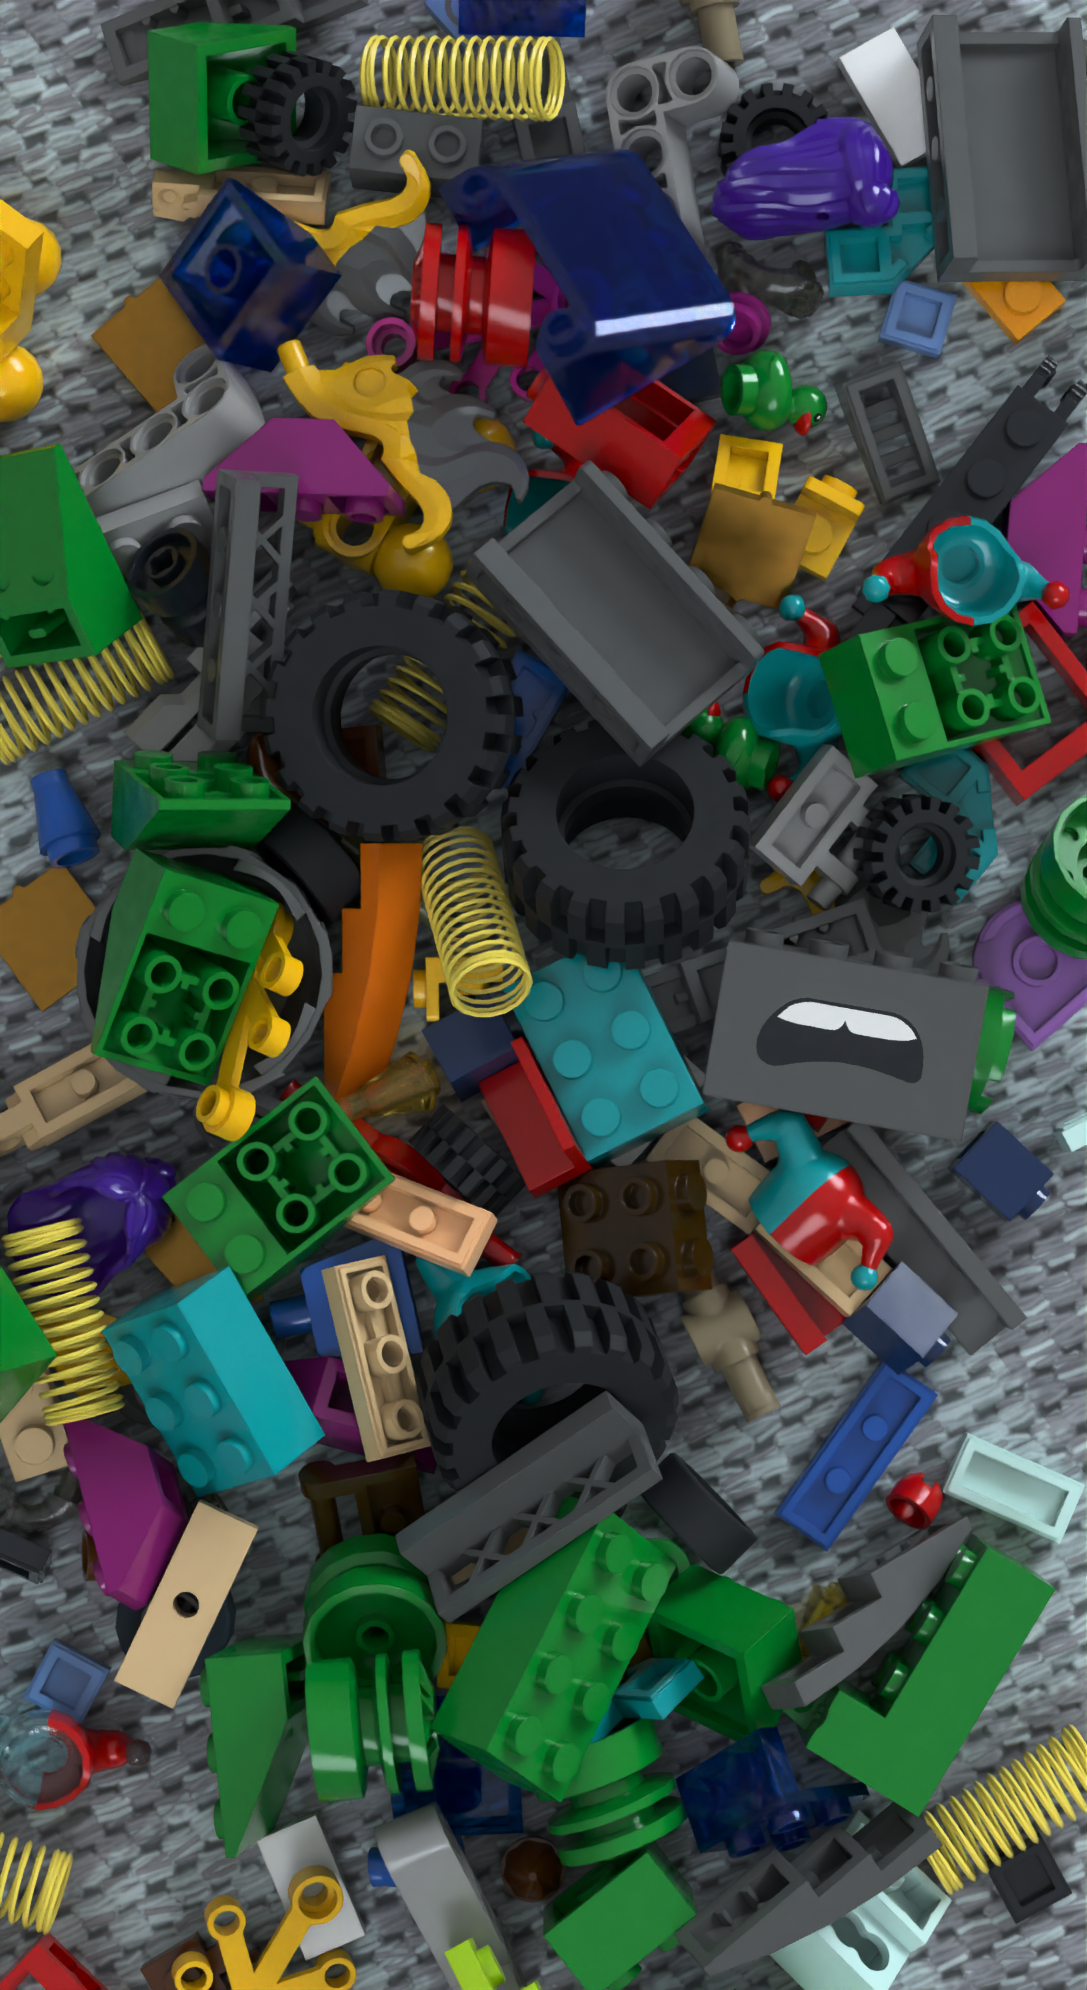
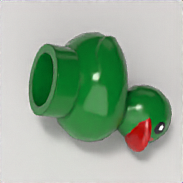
M767 349L758 350L748 356L742 364H730L727 366L722 376L720 391L725 412L730 416H743L755 429L763 431L776 430L788 420L793 425L796 433L804 436L808 433L809 428L817 426L825 418L828 406L823 392L817 387L806 384L792 389V380L787 360L777 352Z
M715 702L682 731V736L687 739L695 734L712 745L714 748L713 758L718 755L726 758L736 771V781L744 786L745 791L750 787L767 791V784L774 777L778 766L780 742L758 735L749 718L735 716L724 723L721 718L720 705L718 702Z

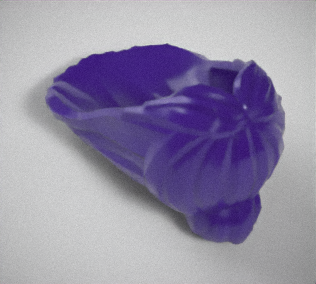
M852 117L816 119L813 125L784 142L758 146L743 153L728 167L725 177L717 181L716 190L712 197V216L740 237L755 241L779 236L821 232L852 222L864 229L879 228L896 216L900 206L897 191L892 189L894 167L890 153L882 139L875 132L874 127L861 119Z
M122 1151L109 1152L105 1157H95L90 1161L89 1165L67 1174L58 1181L21 1194L13 1202L7 1214L8 1234L81 1218L82 1222L80 1224L84 1226L81 1233L55 1242L74 1239H85L88 1241L85 1247L60 1256L78 1253H88L91 1255L88 1261L64 1270L82 1267L93 1268L94 1272L92 1275L72 1283L94 1281L98 1283L94 1290L76 1297L98 1296L117 1274L130 1267L150 1246L157 1245L170 1230L172 1210L162 1196L177 1185L175 1181L176 1170L172 1164L162 1161L160 1158L148 1156L142 1158L134 1153L125 1154ZM57 1249L13 1256V1259L15 1260V1262H18ZM61 1263L17 1271L23 1276ZM69 1276L32 1282L29 1284L33 1287H37ZM73 1290L63 1291V1292H57V1293H52V1294H46L45 1296H48V1295L58 1296V1295H61V1294H64V1293H67V1292H70V1291H73Z

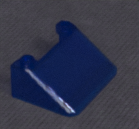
M613 149L480 165L467 169L437 187L457 226L469 225L473 251L480 249L490 242L494 227L513 229L521 225L568 301L569 308L554 310L544 318L541 330L537 336L536 350L576 425L586 423L717 345L734 328L736 309L730 295L642 158L633 151Z

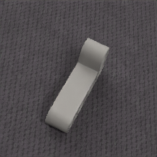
M687 46L628 63L613 73L606 87L607 110L636 285L640 296L648 304L679 318L691 317L699 313L705 307L711 295V279L685 126L726 113L731 105L735 103L739 94V80L736 72L722 59L700 46ZM711 69L712 74L709 86L700 94L694 95L693 84L696 77L701 72ZM652 86L650 102L644 109L635 112L637 95L642 89ZM661 147L662 160L660 165L654 171L646 174L645 161L647 156L654 149ZM671 208L673 220L670 228L665 233L656 236L655 223L657 218L663 211ZM676 273L681 275V281H677ZM668 287H671L672 295L667 294Z
M208 343L193 349L177 365L173 373V382L177 394L176 400L74 469L75 476L95 518L198 479L202 486L203 478L265 425L256 391L217 344Z
M435 1801L375 1827V1839L386 1868L451 1990H462L444 1952L471 1937L478 1949L487 1944L492 1949L506 1979L505 1982L497 1986L498 1990H518L525 1986L526 1981L518 1962L513 1964L509 1954L513 1950L438 1804Z

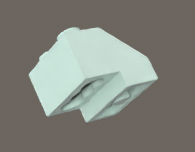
M858 1810L841 1821L839 1825L853 1836L868 1824L870 1820ZM916 1866L890 1887L832 1924L770 1954V1956L804 1990H888L910 1953L926 1944L952 1900Z

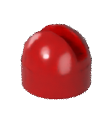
M922 1472L909 1473L896 1482L887 1495L885 1502L889 1511L902 1523L915 1529L924 1530L929 1528L940 1511L943 1498L941 1488L937 1482H935L933 1487L923 1482L925 1474Z

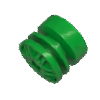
M1087 795L1077 798L1061 812L1048 832L1046 840L1040 844L1036 854L1029 861L1020 883L1022 909L1032 929L1053 949L1076 959H1087Z
M419 1649L402 1651L403 1681L393 1682L387 1653L376 1654L373 1667L372 1685L360 1686L356 1668L350 1657L306 1663L305 1699L308 1738L319 1802L329 1803L365 1798L369 1767L381 1766L389 1793L391 1795L402 1794V1763L411 1762L416 1790L418 1792L435 1790V1770L438 1755L441 1752L440 1736L430 1730V1727L438 1713L434 1685L431 1684L424 1668Z
M623 1718L604 1738L590 1743L581 1761L580 1768L563 1798L569 1799L570 1803L563 1806L547 1820L550 1834L566 1835L556 1844V1850L563 1866L587 1865L599 1861L614 1860L635 1853L645 1845L649 1846L658 1838L676 1829L688 1818L682 1797H665L677 1787L672 1772L641 1773L642 1769L652 1764L664 1753L653 1719ZM536 1794L537 1799L539 1801H554L542 1795Z

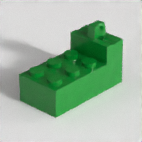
M973 1533L966 1544L961 1545L942 1576L945 1579L932 1600L926 1597L906 1621L904 1629L909 1631L911 1635L899 1655L889 1651L879 1664L871 1681V1685L878 1688L873 1697L847 1681L842 1680L806 1707L782 1710L784 1714L797 1724L796 1727L807 1749L918 1817L1055 1591V1588L1038 1573Z

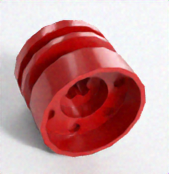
M426 222L425 235L417 256L414 258L410 324L412 325L417 343L418 360L434 361L436 333L441 332L451 333L450 363H460L468 335H481L482 354L485 365L527 368L537 230L494 227L487 254L484 257L473 256L469 225H459L456 254L442 253L443 223Z

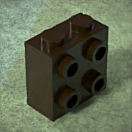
M661 1160L589 1170L557 1187L565 1271L586 1274L590 1276L593 1284L598 1278L621 1287L623 1293L632 1295L635 1298L712 1289L711 1271L714 1257L712 1247L707 1240L704 1206L707 1201V1188L700 1173L699 1160Z

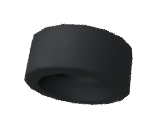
M291 802L290 811L255 846V849L265 863L281 875L291 878L305 892L320 922L331 926L342 916L343 908H352L361 900V873L334 837L315 818H311L297 804Z
M670 1453L658 1465L663 1479L640 1495L665 1524L716 1573L723 1574L757 1541V1537L740 1516L690 1465L676 1453Z

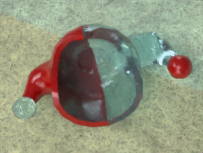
M33 1709L18 1717H11L0 1713V1786L17 1803L35 1811L55 1809L74 1800L81 1792L88 1788L92 1775L123 1767L126 1763L140 1768L150 1762L153 1751L146 1740L138 1738L133 1740L128 1734L119 1730L85 1728L71 1715L55 1709Z

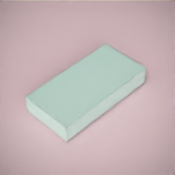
M965 1432L943 1482L941 1492L1060 1544L1085 1484Z

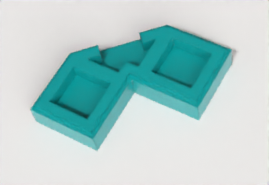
M927 166L894 168L892 189L897 191L900 206L896 216L888 221L886 226L875 229L844 228L825 231L824 247L829 297L892 294L935 249Z
M966 748L906 766L898 777L922 796L939 798L943 802L954 804L960 808L957 814L968 817L974 825L967 830L968 835L978 836L980 848L970 849V857L978 858L980 862L978 870L968 868L965 875L974 880L969 888L970 890L998 856V846L993 821L989 765ZM932 836L929 837L907 864L920 876L929 872L936 860L937 847ZM958 888L955 891L960 897V900L955 903L956 905L959 904L969 890Z
M649 1658L629 1668L628 1674L630 1678L617 1687L610 1701L609 1708L590 1743L604 1738L623 1718L664 1720L704 1678L694 1660Z

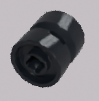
M169 528L155 534L139 548L127 570V584L131 592L151 612L158 615L163 624L182 643L192 648L204 647L211 552L192 532L184 528Z

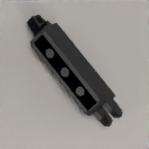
M1048 355L1022 388L1017 385L883 560L915 550L931 528L948 518L969 515L987 520L990 524H993L1068 426L1066 420L1087 394V384L1080 379L1076 384H1072L1061 397L1060 405L1054 412L1034 398L1040 389L1045 388L1055 376L1056 368L1059 365L1057 361ZM861 587L852 608L860 613L863 618L845 641L859 634L917 622L929 605L922 597L913 595L888 596L887 599L874 603L866 600Z

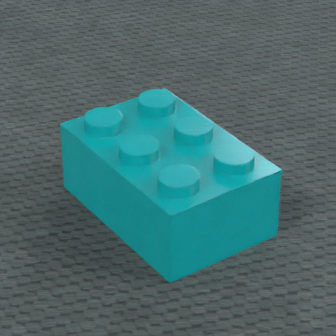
M577 953L574 959L564 957L531 974L533 984L530 994L513 1011L588 1163L599 1167L711 1111L641 969L626 970L625 963L609 962L608 969L587 965V956ZM522 979L504 988L505 994L514 990ZM517 994L511 996L508 1000L514 998Z
M229 1266L153 1293L102 1330L113 1350V1356L117 1365L127 1374L145 1405V1411L149 1420L160 1431L177 1461L180 1474L191 1485L197 1497L275 1476L325 1436Z

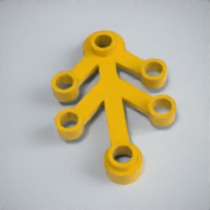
M275 899L273 900L279 904V907L225 1043L216 1085L208 1086L203 1091L196 1106L197 1120L203 1123L204 1129L230 1142L237 1141L247 1132L255 1115L256 1101L254 1096L250 1092L239 1088L247 1046L263 1055L275 1058L283 1052L291 1034L289 1022L278 1016L264 988L286 997L297 989L303 976L302 962L292 957L287 948L294 929L293 917L285 911L283 904Z
M313 1865L301 1869L293 1876L288 1887V1898L291 1905L254 1968L252 1967L243 1935L246 1917L240 1902L232 1896L223 1895L214 1898L206 1906L204 1912L205 1923L210 1935L218 1940L231 1990H349L353 1986L357 1975L356 1968L350 1955L340 1948H334L320 1954L314 1967L280 1978L310 1926L328 1923L338 1915L342 1908L344 1900L343 1891L337 1877L330 1869ZM321 1882L324 1884L323 1890L314 1897H306L302 1894L304 1888L312 1883ZM224 1911H231L236 1914L234 1921L227 1926H218L214 1923L218 1914ZM189 1951L181 1954L174 1961L171 1974L177 1990H209L213 1983V1973L205 1955L200 1952ZM334 1964L346 1966L344 1973L337 1978L325 1976L327 1969ZM198 1967L203 1970V1974L196 1981L187 1982L181 1979L182 1974L189 1968Z

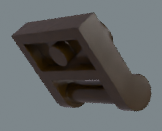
M413 1451L367 1462L364 1459L334 1465L329 1461H314L306 1464L299 1471L298 1477L301 1492L304 1497L310 1500L320 1551L316 1556L315 1562L329 1547L344 1541L336 1497L355 1494L362 1535L383 1533L395 1536L425 1515Z

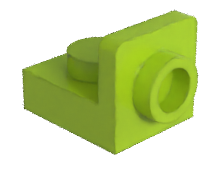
M471 1937L444 1952L462 1990H498L497 1986L506 1981L503 1971L488 1944L478 1949ZM535 1980L518 1990H542L538 1980Z

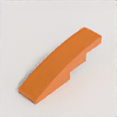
M360 843L361 908L342 909V972H333L332 998L327 1001L324 1008V1086L336 1101L377 1098L398 1037L412 976L420 915L423 843Z

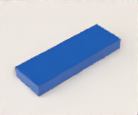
M881 1360L780 1502L774 1514L822 1549L828 1551L938 1394L906 1371L897 1375Z

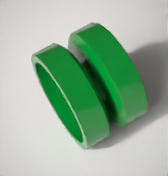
M378 1533L350 1537L329 1547L312 1565L304 1588L305 1618L303 1621V1646L306 1663L350 1657L356 1668L360 1686L372 1685L373 1667L376 1654L387 1653L393 1682L403 1681L402 1651L419 1649L430 1681L439 1673L447 1652L446 1622L437 1613L427 1575L400 1554L395 1536Z

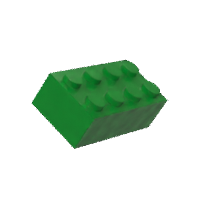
M572 1496L564 1499L555 1518L562 1519L574 1511L579 1499ZM612 1513L499 1590L430 1730L505 1782L561 1803L580 1768L581 1761L602 1718L609 1708L610 1701L626 1668L638 1649L644 1631L667 1589L668 1582L677 1564L615 1513Z

